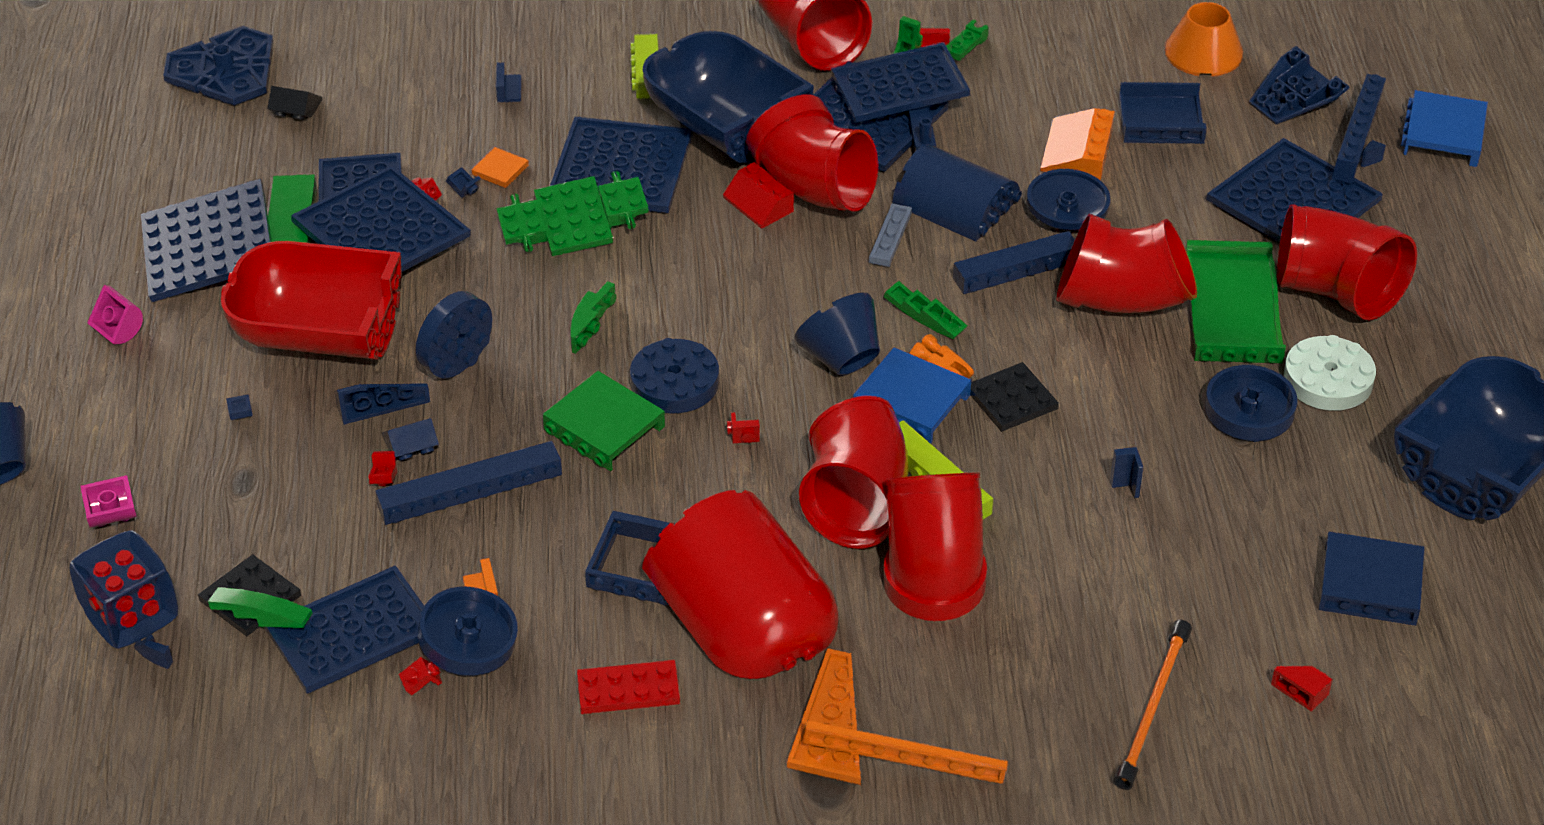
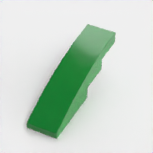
M900 281L890 287L883 296L917 322L951 339H955L968 326L936 298L930 301L919 290L912 292Z
M218 587L208 601L210 609L232 610L235 618L257 619L260 627L303 628L312 615L311 609L289 600L243 589Z

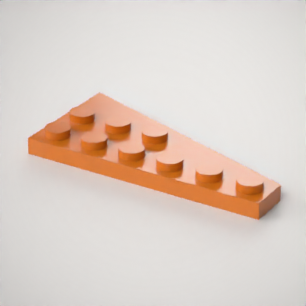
M827 648L789 754L787 768L861 785L859 754L803 743L807 720L857 730L851 653Z

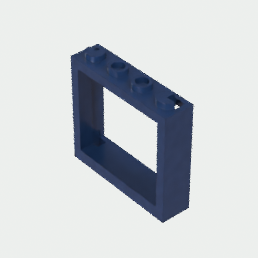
M612 511L585 570L586 587L669 605L652 582L601 571L617 534L658 543L661 539L659 534L669 522Z

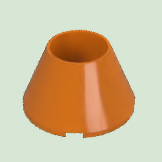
M1201 2L1191 6L1165 44V55L1168 61L1177 69L1199 76L1200 73L1211 74V77L1227 74L1240 65L1243 57V48L1230 12L1224 6L1212 2Z

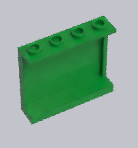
M597 371L543 413V427L549 435L555 436L565 445L577 450L582 456L588 457L598 466L604 467L611 472L613 470L612 460L650 428L661 431L665 427V411L600 371Z

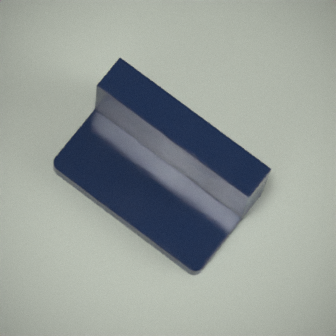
M497 62L496 65L497 103L520 102L521 74L506 75L504 62Z
M1137 447L1114 449L1110 476L1112 488L1130 486L1134 498H1139L1143 464Z

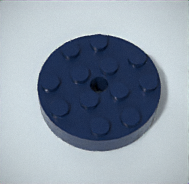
M458 291L442 299L431 310L420 328L416 341V357L419 364L439 378L454 377L469 366H473L484 347L490 342L489 336L492 328V311L490 306L468 291Z
M665 338L643 347L636 354L630 366L631 389L634 393L664 410L665 413L689 412L702 407L716 394L719 387L718 361L715 355L701 343L686 339Z
M1237 365L1218 372L1208 384L1205 399L1206 414L1212 424L1225 434L1242 440L1259 442L1280 436L1290 428L1294 421L1297 408L1296 391L1292 384L1276 371L1256 365Z
M454 587L437 593L425 604L420 615L418 641L426 657L443 670L459 675H482L498 669L510 658L515 647L518 624L513 610L497 595L475 587Z

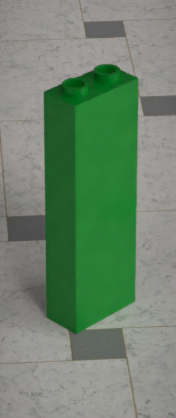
M315 174L273 176L268 214L272 242L294 241L312 243V239L291 221V215L316 203L317 184Z

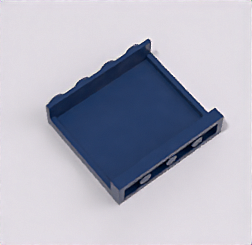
M1121 82L1119 104L1124 143L1205 144L1207 126L1206 123H1203L1199 98L1200 83Z
M1328 531L1319 610L1416 626L1421 607L1424 546Z

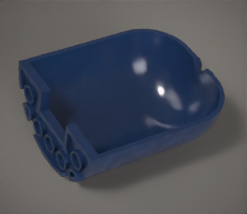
M703 31L688 35L676 41L672 45L671 51L664 47L651 54L643 64L645 87L653 102L665 113L739 163L747 162L751 164L756 162L747 148L746 138L752 125L764 112L785 99L798 95H813L814 85L745 40L733 34L720 31Z
M1500 356L1476 358L1459 367L1395 429L1394 442L1396 453L1401 455L1405 464L1402 468L1411 481L1417 482L1424 490L1422 494L1431 502L1461 518L1493 520L1508 512L1544 475V380L1541 379L1540 372L1518 360Z

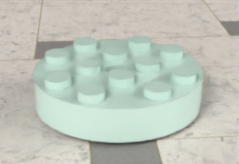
M1336 335L1316 336L1300 341L1289 351L1284 369V377L1294 387L1297 399L1315 408L1334 411L1346 410L1362 404L1370 396L1376 376V366L1372 357L1358 343L1339 338Z

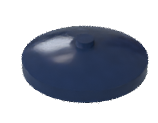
M1055 169L1044 172L1032 180L1027 191V206L1038 220L1049 226L1065 230H1079L1088 214L1103 219L1106 217L1110 207V193L1102 181L1089 173L1074 169Z

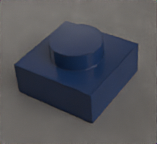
M249 394L226 398L230 420L253 416Z

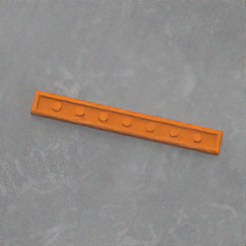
M807 720L803 743L1000 784H1003L1008 761L809 720Z

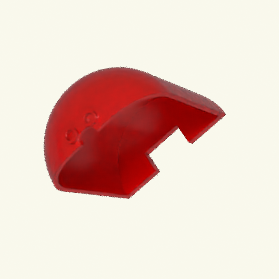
M275 241L259 245L241 256L233 271L229 273L228 283L222 287L221 305L224 316L232 330L240 338L258 347L378 360V357H383L387 351L396 325V320L394 319L396 308H399L401 293L397 291L399 279L402 275L401 253L294 241Z
M735 490L720 492L682 512L685 515L676 524L669 523L659 534L661 539L655 547L649 548L644 558L642 569L709 659L721 670L741 678L759 679L775 675L783 670H790L797 664L796 659L803 657L806 661L813 659L817 654L825 650L836 636L838 607L831 589L762 501L750 491L744 490L742 493H737Z

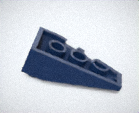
M427 383L358 384L334 391L343 425L430 402Z

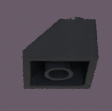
M271 86L267 109L274 111L273 115L285 117L286 114H291L294 119L304 120V117L312 118L322 101V97L308 91Z

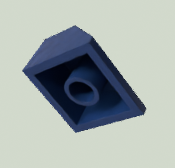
M431 418L381 432L388 450L394 451L395 457H398L399 461L413 457L411 452L420 450L421 454L434 451L433 446L439 444Z

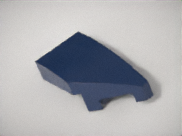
M151 634L147 635L142 641L138 640L134 645V648L140 655L158 666L169 669L173 663L169 646L156 643Z

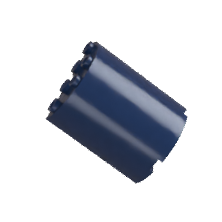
M926 144L916 150L904 166L903 170L906 172L901 183L897 181L892 204L912 207L913 214L976 242L982 235H986L988 229L993 224L995 225L999 221L1000 216L1007 213L1010 207L1020 200L1022 191H1020L1016 181L938 147Z

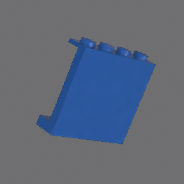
M1415 90L1414 97H1409L1408 110L1401 146L1405 147L1403 155H1407L1409 145L1469 155V166L1477 167L1482 148L1488 102Z
M894 347L853 394V398L877 396L887 400L892 405L898 421L904 420L931 444L933 442V432L960 399L966 401L969 398L971 379Z

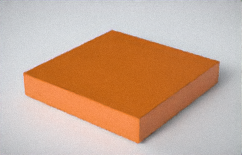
M494 147L472 169V175L507 188L529 166V161Z

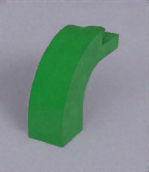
M905 16L900 19L898 41L893 54L921 48L923 35H920V21Z

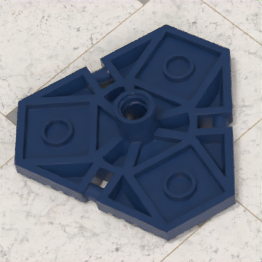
M241 26L210 37L207 44L199 41L167 53L164 67V82L196 93L201 92L202 95L232 105L240 104L265 94L268 89L274 42L273 35Z

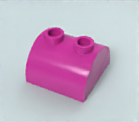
M104 285L87 323L111 343L122 344L137 334L143 322V314L136 305L113 287Z
M127 475L80 486L89 528L102 527L109 523L127 521L137 517Z

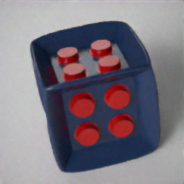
M129 530L116 534L85 550L70 562V575L77 599L89 621L112 647L118 649L131 645L163 628L177 617L178 603L171 577L159 556L137 532Z

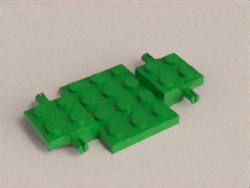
M614 171L611 174L613 183L597 187L595 177H588L534 189L536 200L520 203L518 194H515V199L512 194L510 196L512 205L496 208L505 244L523 243L524 250L529 252V246L531 252L533 250L532 244L548 241L552 256L614 243L610 227L627 223L628 229H631V225L632 228H635L634 217L649 213L639 177L622 180L620 172L616 171L615 175Z

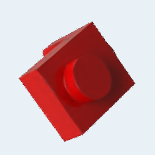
M418 177L412 180L415 185L435 201L442 195L433 177L424 179Z
M732 412L731 421H727V434H732L733 444L760 442L759 420L736 421V414Z
M373 452L371 455L373 467L368 475L369 484L385 486L393 483L397 474L395 452Z
M420 657L399 673L403 686L410 695L415 694L430 681L438 686L443 683L439 675L441 673L439 667L423 657Z

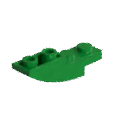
M607 281L597 293L588 291L581 299L571 322L572 353L576 354L599 331V318L615 303L617 298L614 283Z

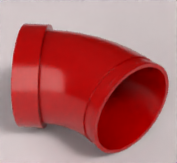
M756 0L768 19L791 44L794 52L805 62L817 69L831 70V68L845 65L848 61L853 62L863 52L870 39L872 15L865 0Z
M806 94L785 99L764 112L748 132L746 145L756 163L802 200L829 209L859 211L871 199L878 176V156L873 139L864 130L845 129L834 125L832 115L819 97Z
M1291 204L1285 216L1280 238L1276 272L1277 286L1315 293L1339 301L1345 310L1365 320H1374L1389 312L1406 292L1416 268L1417 247L1410 236L1387 225L1378 226L1363 219L1335 211Z
M1088 214L1080 227L1059 282L1056 301L1074 308H1079L1082 305L1107 312L1143 313L1166 309L1182 304L1184 301L1193 300L1197 297V286L1182 240L1168 219L1145 227L1125 229L1113 227L1109 220Z
M859 396L831 406L820 414L811 425L808 438L816 461L801 481L799 501L806 519L818 533L838 545L862 549L881 543L889 535L888 488L886 479L908 477V453L904 435L892 405L881 397Z
M979 472L886 479L888 488L889 550L884 560L883 583L888 598L902 612L922 620L946 621L961 617L972 611L983 598L986 589L987 562L983 554V509Z

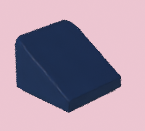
M1374 140L1370 141L1363 150L1361 167L1364 168L1382 161L1386 146Z

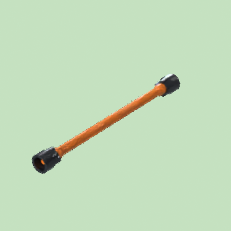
M1176 620L1173 623L1168 637L1170 648L1129 755L1124 763L1119 765L1115 773L1113 783L1120 789L1130 790L1135 782L1138 773L1136 762L1179 649L1184 643H1187L1192 631L1191 624L1185 620Z

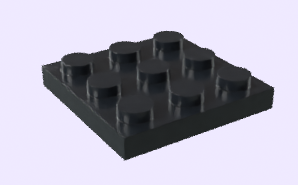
M1024 362L971 382L970 396L1001 432L1055 411L1059 407V402Z
M252 554L198 594L199 601L210 609L208 601L218 587L265 593L291 602L301 596V591L297 586ZM212 610L246 637L260 627L257 619L235 618L232 610Z

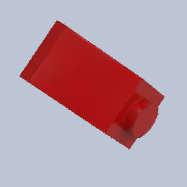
M1277 666L1274 669L1271 685L1312 712L1329 696L1333 679L1313 666Z

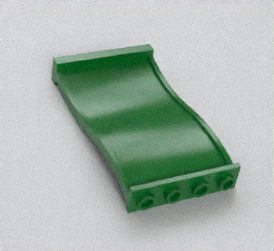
M1187 240L1186 252L1197 286V297L1190 300L1195 361L1283 364L1286 345H1283L1280 327L1277 279L1272 254V242Z

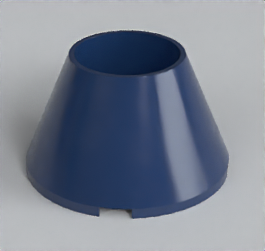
M862 292L845 296L832 302L833 307L822 313L819 310L814 313L796 331L794 339L797 344L838 375L851 374L868 365L880 353L874 299L869 293Z
M0 402V485L16 478L26 467L25 412L20 405L15 407L12 402Z

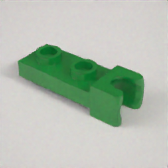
M971 20L966 25V28L946 45L952 58L960 61L978 44H982L987 40L989 34L988 25L978 28L974 26L976 20Z

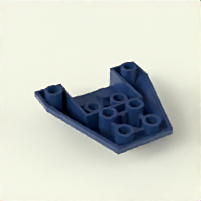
M1295 46L1280 57L1250 99L1249 104L1274 124H1278L1336 100L1349 90L1350 86L1337 76L1331 80L1326 78L1311 66L1309 55Z

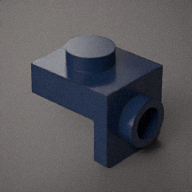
M461 167L449 175L446 182L461 198H464L468 194L470 196L479 189L478 184L481 178L477 176L473 179Z

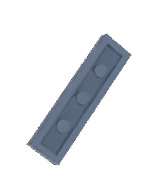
M897 204L891 205L869 256V263L890 267L911 217L912 207Z

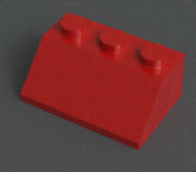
M756 162L738 170L723 193L725 200L761 229L794 212V192L779 183Z

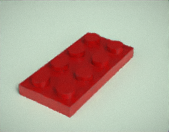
M675 660L577 670L581 714L680 704Z

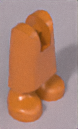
M931 334L924 336L921 343L917 342L909 353L970 379L974 375L972 367L948 346L938 344L937 338Z

